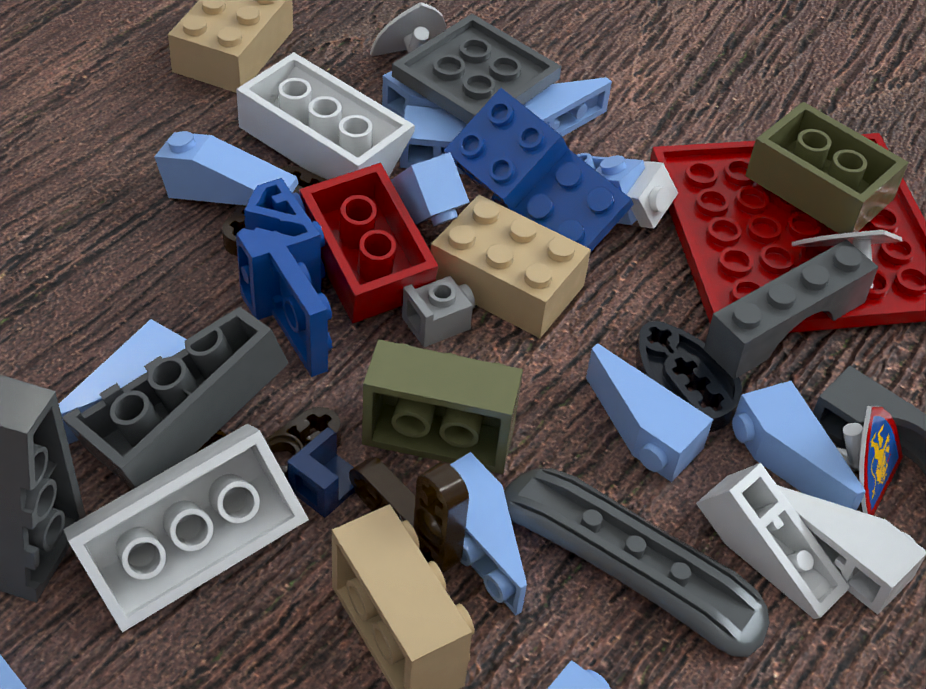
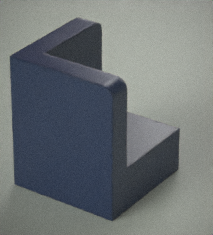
M329 427L287 461L288 483L294 494L324 518L355 492L349 478V471L354 467L337 455V433Z

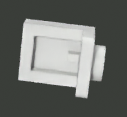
M643 161L645 169L631 187L627 196L633 201L634 205L631 207V210L640 227L654 229L677 196L678 191L664 163Z

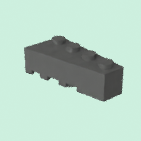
M238 307L184 341L185 349L172 357L163 359L161 356L157 357L144 366L147 372L122 388H120L118 383L114 384L99 394L103 400L82 413L76 408L64 415L62 419L88 452L131 489H134L192 456L289 364L272 329L241 307Z
M0 375V591L37 603L71 546L63 529L84 518L86 514L56 391Z

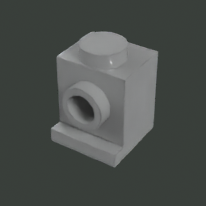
M448 276L416 289L412 284L403 287L402 318L423 347L471 329L475 298L467 284L458 286L453 278Z

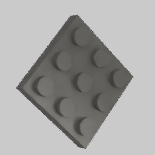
M470 14L392 63V77L468 124L500 88L504 89L521 104H525L560 79L562 66L476 15Z

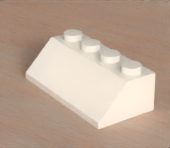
M294 52L236 89L239 127L300 167L327 180L380 162L387 175L390 176L415 130L414 124Z
M246 424L63 530L69 544L120 630L124 632L309 519L262 433L257 428Z

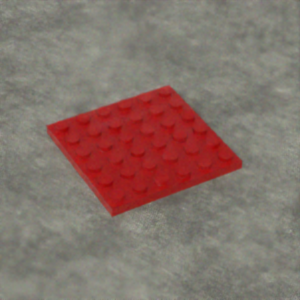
M880 133L861 134L888 150ZM755 141L653 147L651 152V162L664 163L678 191L677 196L668 209L710 323L715 312L833 247L792 246V242L839 234L745 176ZM903 178L894 200L858 231L886 230L902 237V242L871 244L872 261L878 266V270L873 280V289L869 290L865 303L834 321L823 311L815 313L800 322L789 333L926 321V220Z

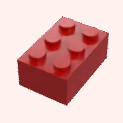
M381 162L299 189V195L303 201L307 216L311 222L317 221L322 228L325 246L321 247V259L325 272L352 324L402 306L403 287L412 284L416 289L436 281L438 264Z

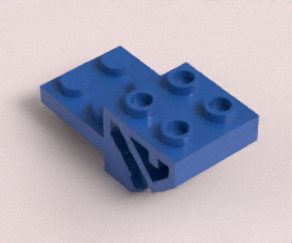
M502 88L493 95L444 149L445 153L451 152L455 165L475 184L494 193L491 198L494 202L591 249V251L634 205L629 196L573 153L566 145L561 134Z
M279 178L257 185L244 209L245 228H242L236 234L240 292L244 302L256 319L260 320L271 315L274 316L308 373L313 377L328 371V351L332 350V341L328 332V320L332 319V311L328 299L321 293V279L325 278V267L321 259V247L325 246V238L317 221L311 222L307 216L300 195L296 192L292 193L284 180Z

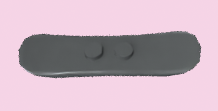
M536 468L520 474L505 488L504 494L511 521L571 551L660 606L716 648L731 656L749 657L763 645L770 624L767 605L758 590L734 570L653 525L581 479L553 468Z

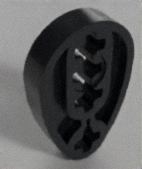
M653 321L646 323L639 331L636 344L637 369L712 418L713 422L709 432L717 431L729 424L735 415L742 395L740 378L733 379L704 350L705 343L690 333L665 322ZM691 386L694 390L689 391L688 387ZM699 390H703V391H704L703 396H702V394L699 392ZM702 401L707 407H701Z

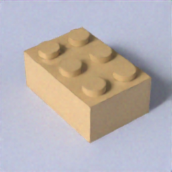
M199 0L168 34L172 72L236 92L237 88L253 79L293 31L292 0Z
M478 195L431 243V253L438 264L436 281L451 276L458 286L467 284L474 295L475 305L538 338L543 336L583 288L591 249L481 195Z
M389 504L332 529V588L391 688L460 689L464 687L467 666L471 659L470 645L472 635L474 634V625L466 608L460 603L455 605L446 592V582L438 565L434 561L427 562L419 550L417 534L409 521L404 520L401 522Z

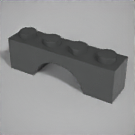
M846 239L715 312L712 316L704 350L733 379H736L768 360L781 340L795 326L809 316L823 311L834 321L865 303L878 266Z
M849 365L819 396L813 414L832 442L846 449L843 434L844 426L849 423H859L863 427L867 406L883 407L891 414L897 426L902 454L915 462L926 476V414Z

